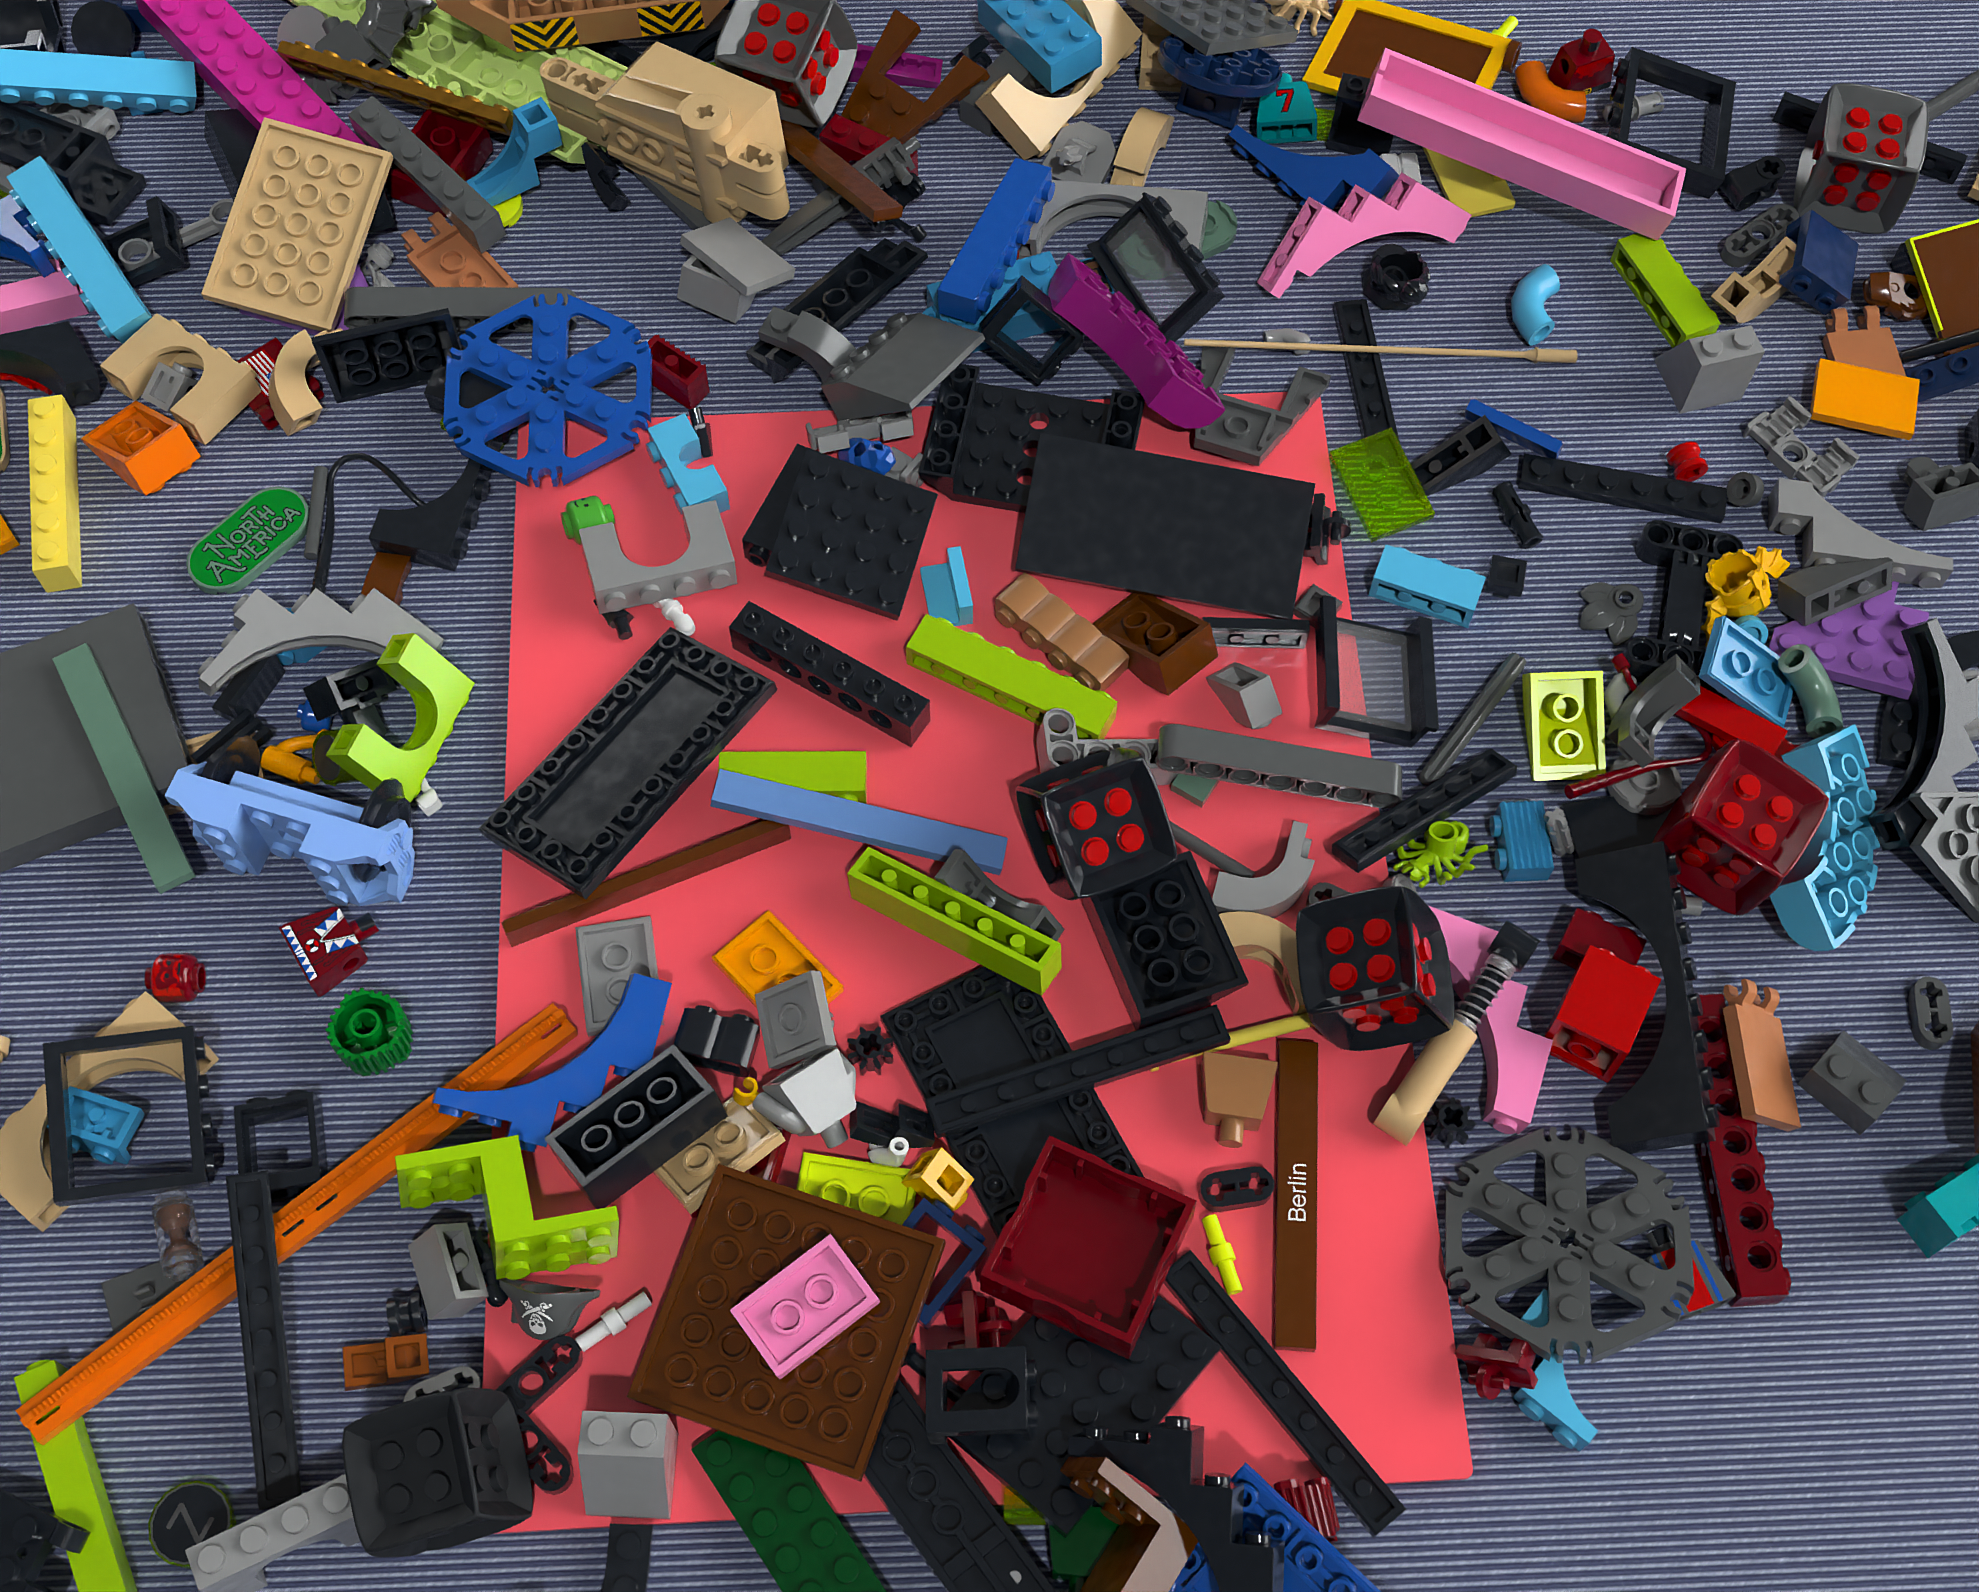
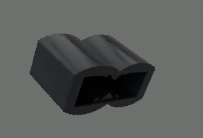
M698 1005L695 1009H684L674 1045L694 1067L709 1068L738 1077H748L760 1038V1027L748 1016L734 1014L732 1017H722L717 1015L716 1010Z

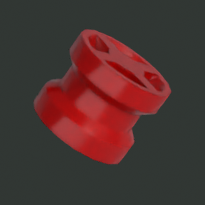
M1692 441L1675 446L1667 453L1666 459L1668 464L1675 468L1673 473L1675 479L1692 482L1702 477L1709 468L1706 460L1700 458L1701 449L1698 443Z

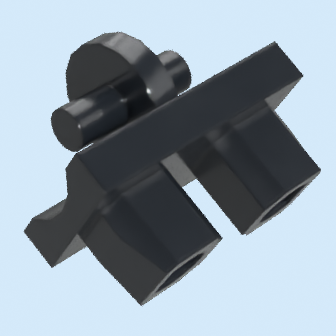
M1324 493L1314 494L1308 528H1311V532L1307 533L1303 554L1304 557L1314 556L1317 565L1328 564L1329 539L1332 545H1339L1340 540L1351 533V523L1349 520L1342 518L1341 511H1333L1331 517L1330 508L1325 506L1326 496Z

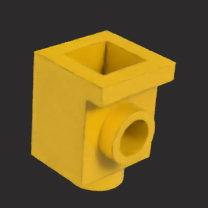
M941 1147L922 1153L901 1183L907 1188L911 1187L931 1204L937 1199L950 1210L955 1211L966 1201L968 1197L966 1191L974 1181V1178Z

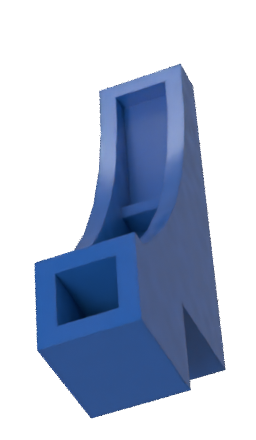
M1237 124L1228 134L1237 142L1233 148L1246 159L1250 155L1254 156L1258 160L1255 166L1268 178L1273 173L1281 180L1277 185L1292 197L1295 192L1303 198L1299 203L1301 206L1305 204L1308 197H1311L1333 210L1347 193L1350 194L1355 184L1381 199L1399 177V174L1370 148L1365 153L1338 157L1309 156L1271 146L1252 136Z

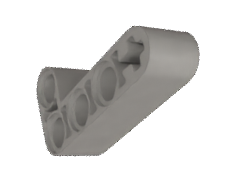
M1053 708L1047 711L1037 733L1036 742L1041 773L1061 766L1055 761L1066 764L1092 754L1112 751L1116 748H1127L1141 753L1157 785H1169L1173 783L1178 773L1164 771L1157 766L1158 739H1078L1073 715L1062 708ZM1051 729H1055V730L1059 731L1060 733H1055V732L1052 731Z

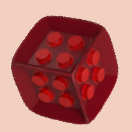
M1738 738L1733 739L1721 747L1700 769L1694 781L1684 790L1674 804L1652 843L1664 841L1672 853L1677 852L1681 864V874L1676 875L1679 884L1727 913L1736 916L1744 915L1767 899L1779 887L1783 878L1797 864L1825 816L1829 805V798L1814 782L1771 753L1748 741Z

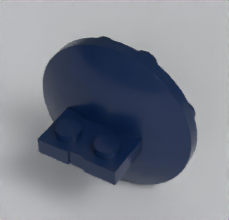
M1174 34L1166 37L1160 43L1158 51L1159 63L1168 73L1182 82L1176 110L1197 117L1201 116L1210 119L1211 122L1233 129L1238 123L1244 98L1271 94L1280 85L1282 78L1281 63L1260 48L1206 56Z

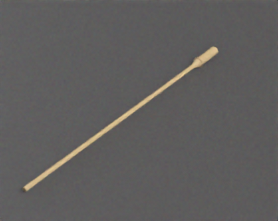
M1184 339V346L1525 358L1533 361V363H1576L1577 350L1539 349L1538 347L1527 351Z

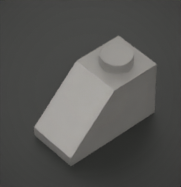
M1234 662L1206 677L1212 690L1237 723L1251 729H1260L1268 726L1273 718L1283 713L1268 674Z

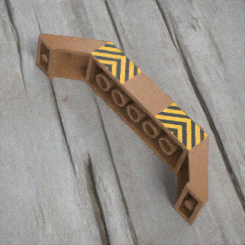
M436 0L439 9L517 53L705 29L730 1Z

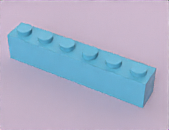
M0 49V100L5 103H17L19 101H34L40 105L68 103L74 107H85L88 105H101L111 109L135 107L141 111L168 109L174 113H186L195 109L197 98L194 62Z
M38 156L6 177L14 188L9 193L20 208L27 207L31 215L26 217L38 234L42 232L45 234L48 241L44 245L56 260L62 259L66 265L61 269L73 286L77 284L80 286L83 293L79 297L91 312L97 311L101 319L96 322L108 338L114 336L123 344L149 321L152 315L54 170L41 156Z

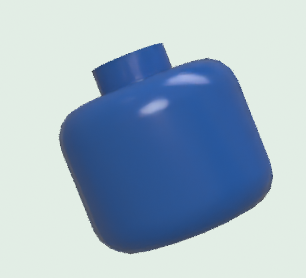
M306 699L304 704H299L296 714L297 718H301V727L306 731L315 733L322 729L330 730L334 717L332 716L317 722L308 699Z

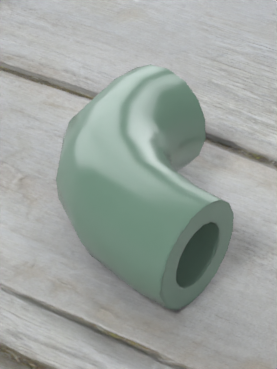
M1805 644L1793 645L1786 649L1778 660V667L1792 685L1799 699L1807 734L1816 739L1843 728V717L1834 686L1815 653Z

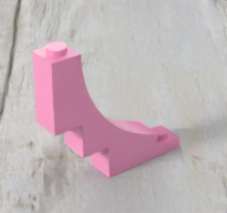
M1402 172L1384 201L1356 184L1338 213L1315 199L1308 197L1257 283L1272 295L1280 298L1283 292L1291 285L1297 270L1311 277L1337 254L1359 242L1382 234L1420 232L1438 236L1455 243L1459 235L1464 232L1467 222L1472 215Z
M1430 907L1440 923L1446 941L1452 987L1460 999L1464 1001V993L1470 992L1469 985L1476 983L1475 976L1481 975L1480 968L1486 967V959L1490 956L1487 950L1498 934V931ZM1510 980L1503 983L1504 990L1499 989L1497 992L1498 998H1494L1491 1002L1493 1007L1488 1006L1486 1009L1487 1015H1482L1480 1018L1482 1024L1476 1025L1483 1047L1487 1070V1098L1482 1121L1493 1124V1128L1499 1132L1520 1134L1531 1123L1553 1040L1517 1027L1528 986Z

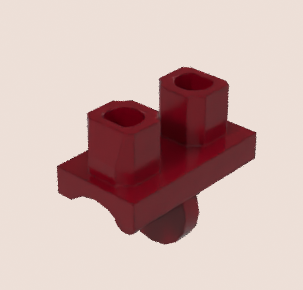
M974 1290L963 1291L961 1300L944 1305L947 1326L951 1329L964 1327L965 1340L948 1342L947 1349L1002 1347L1001 1336L1012 1332L1010 1321L999 1320V1308H987V1298L976 1296V1291Z
M1479 1333L1472 1346L1459 1344L1455 1355L1465 1362L1469 1384L1476 1385L1478 1395L1483 1399L1493 1400L1497 1398L1500 1390H1508L1510 1386L1534 1390L1538 1378L1531 1367L1536 1353H1534L1528 1342L1514 1338L1507 1351H1504L1498 1338L1491 1334Z

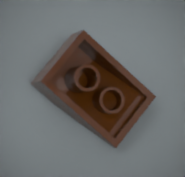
M1132 593L1093 623L1102 635L1116 642L1129 655L1128 669L1144 684L1167 696L1219 656L1210 623L1155 596Z

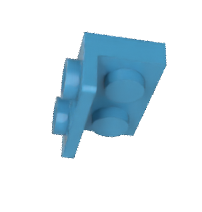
M70 1086L68 1093L73 1153L81 1150L90 1153L93 1158L105 1164H113L116 1161L127 1165L131 1156L126 1148L145 1116L142 1109Z

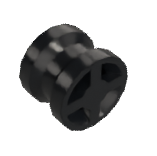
M421 1292L412 1293L407 1299L401 1300L398 1297L387 1299V1319L392 1337L403 1336L407 1331L412 1330L417 1333L427 1332L428 1317Z

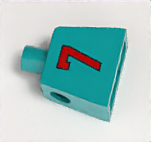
M1282 73L1278 89L1271 94L1260 96L1257 114L1258 139L1267 144L1317 140V113L1306 82H1292L1290 74Z

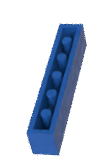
M1018 158L1014 159L937 289L939 314L976 324L982 312L986 313L988 311L993 293L996 289L999 290L1002 287L1005 272L1008 267L1014 266L1020 246L1025 245L1029 239L1032 225L1039 222L1043 206L1046 201L1050 202L1053 198L1055 183L1052 182L1051 167Z

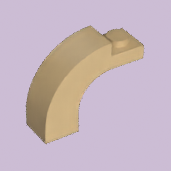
M1144 107L1137 110L1120 143L1113 163L1115 168L1110 184L1144 187L1157 151L1160 148H1166L1175 117Z
M1785 237L1749 274L1741 277L1734 271L1711 295L1712 301L1739 323L1748 322L1760 315L1788 290L1779 283V277L1792 268L1796 244Z
M339 328L330 333L339 332L343 330ZM305 329L295 334L285 343L277 357L269 380V402L276 420L287 436L315 424L323 408L309 389L305 378V373L309 369L320 364L312 344V339ZM325 330L315 336L329 334V332Z
M1236 911L1219 914L1238 959L1257 960L1272 968L1283 983L1293 1015L1307 1013L1299 981L1296 932L1282 922L1259 913Z

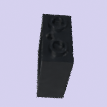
M1022 275L983 318L978 328V332L983 333L985 337V343L1038 385L1046 377L1049 379L1054 377L1061 368V361L1068 353L1070 355L1076 353L1084 341L1083 332L1053 311L1050 297ZM1027 300L1066 330L1040 361L1001 331Z
M293 1090L287 1092L285 1097L274 1099L256 1097L247 1100L246 1104L234 1106L238 1174L258 1172L255 1126L308 1116L312 1167L270 1174L272 1203L295 1199L328 1174L322 1103L313 1091Z

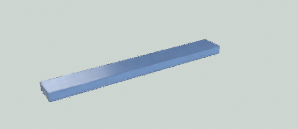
M719 769L710 805L711 807L942 862H946L955 849L965 850L983 872L1000 875L1008 841L1006 837Z

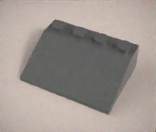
M904 312L897 313L886 321L887 325L883 329L874 332L868 337L869 342L866 345L852 351L849 354L850 359L845 364L831 370V376L821 385V388L838 421L912 410L985 340L983 333L922 313L905 315Z

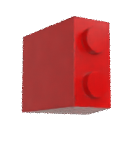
M1590 945L1582 957L1543 1036L1553 1040L1549 1054L1608 1083L1629 1054L1662 979L1652 975L1645 967L1632 965L1617 958L1614 953L1607 949L1596 948Z

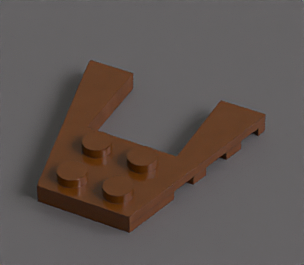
M895 9L841 116L889 138L895 137L900 143H905L919 133L918 129L929 120L935 121L943 115L942 110L955 100L960 102L970 94L969 89L981 80L986 82L990 76L986 69L964 55L924 103L885 77L884 75L921 32L916 22Z

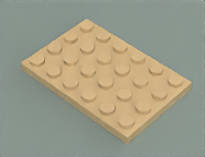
M264 117L201 292L203 298L321 332L325 330L329 333L334 331L345 301V291L350 287L394 159L392 153Z

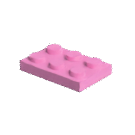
M829 1234L730 1311L775 1375L781 1379L878 1305L880 1300L833 1236Z

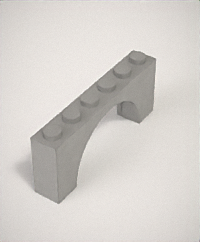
M1052 180L1055 183L1053 198L1050 202L1046 201L1039 222L1034 223L1030 229L1027 243L1020 246L1019 259L1040 254L1047 241L1057 231L1070 223L1094 216L1122 217L1143 197L1142 193L1144 192L1155 198L1161 196L1166 200L1172 209L1170 212L1172 218L1180 222L1188 232L1186 236L1188 242L1196 246L1202 253L1208 217V192ZM1150 220L1146 221L1143 226L1154 234L1164 250L1166 272L1184 273Z

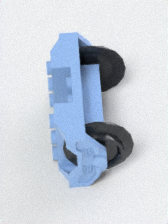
M248 735L234 737L228 744L218 748L207 762L205 761L197 765L191 764L177 770L165 794V798L170 804L181 807L193 820V836L196 841L209 846L223 862V867L230 872L238 875H244L245 872L259 876L271 852L283 859H291L292 856L303 859L307 864V868L316 878V883L321 886L326 894V898L335 904L346 906L347 903H352L358 906H365L390 900L398 903L402 902L413 878L415 851L412 847L413 829L410 828V802L405 798L403 786L397 779L389 778L383 780L373 791L364 808L258 777L260 753L256 741Z

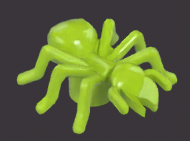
M1437 821L1432 823L1429 830L1424 832L1426 843H1418L1414 839L1407 842L1409 848L1418 851L1406 852L1403 845L1397 849L1401 860H1410L1395 864L1393 870L1402 869L1401 873L1411 870L1410 879L1413 881H1420L1423 877L1424 879L1419 882V887L1423 888L1430 882L1429 866L1434 865L1437 882L1439 885H1444L1446 881L1452 880L1453 876L1459 878L1465 870H1474L1475 866L1470 864L1471 860L1476 854L1487 852L1488 845L1472 847L1465 856H1459L1464 853L1469 839L1468 827L1459 821ZM1450 860L1459 863V868L1456 869ZM1440 862L1444 864L1449 872H1442Z

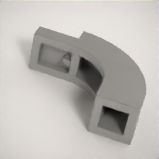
M1293 821L1284 859L1273 872L1262 877L1246 878L1219 871L1212 897L1218 914L1244 911L1276 918L1291 908L1303 894L1315 860L1307 859L1312 839L1305 838L1308 824Z

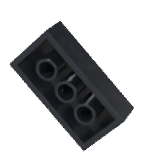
M673 1044L544 1139L559 1163L596 1209H600L610 1205L728 1117L715 1090Z

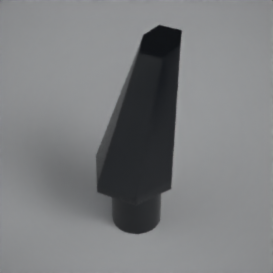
M701 407L689 409L692 427L699 438L701 454L703 458L713 455L710 423H705Z
M624 609L602 614L608 625L613 629L616 628L619 639L626 640L632 637L633 634L629 623L634 618L633 615Z

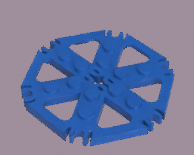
M562 293L557 294V302L553 305H548L545 295L540 294L538 297L539 306L537 307L536 298L533 295L466 329V334H461L459 339L461 344L467 348L460 351L451 347L450 353L452 358L447 355L443 424L449 437L462 434V436L454 440L457 450H460L461 455L529 486L530 475L535 487H540V479L544 475H550L553 487H557L560 483V473H563L561 477L563 486L634 449L633 444L639 443V437L637 433L631 430L639 427L647 431V428H649L647 420L651 423L652 352L651 348L649 349L648 342L644 341L638 345L633 344L641 339L640 331L638 328L635 329L633 323L567 294L568 302L566 306ZM583 316L610 330V335L606 339L568 358L569 320L572 317ZM523 317L531 319L533 321L532 360L492 343L489 339L490 335L517 319ZM632 366L637 370L636 397L631 402L622 403L591 388ZM464 372L473 373L507 389L472 408H463L459 405L460 378ZM554 384L555 391L548 390L546 394L543 392V386L549 388ZM566 417L607 436V440L577 457H567L565 455ZM529 420L528 453L524 458L512 459L485 445V442Z

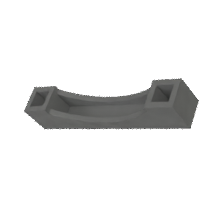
M373 95L348 114L353 129L360 140L367 146L391 152L394 158L392 163L407 174L439 206L457 227L460 234L481 254L506 235L499 212Z

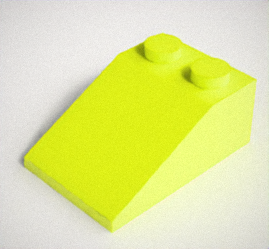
M1603 671L1523 674V712L1532 781L1587 779L1606 773Z

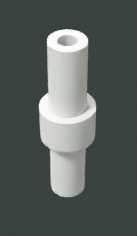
M643 1291L617 1310L613 1307L600 1316L601 1321L576 1337L575 1340L582 1351L585 1352L609 1334H612L614 1337L627 1328L625 1323L650 1307L652 1303Z

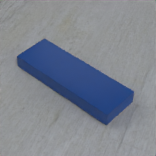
M1475 399L1470 400L1465 410V419L1475 422L1486 415L1500 436L1543 457L1558 459L1562 450V441Z

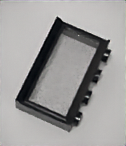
M1144 192L1142 193L1143 197L1099 240L1087 244V247L1116 292L1119 290L1134 305V313L1137 314L1139 310H1142L1158 325V330L1165 336L1166 343L1169 340L1176 342L1225 296L1218 287L1221 283L1219 278L1212 270L1206 269L1202 263V260H1204L1203 254L1186 239L1188 232L1184 226L1170 215L1172 211L1170 205L1161 196L1155 198Z

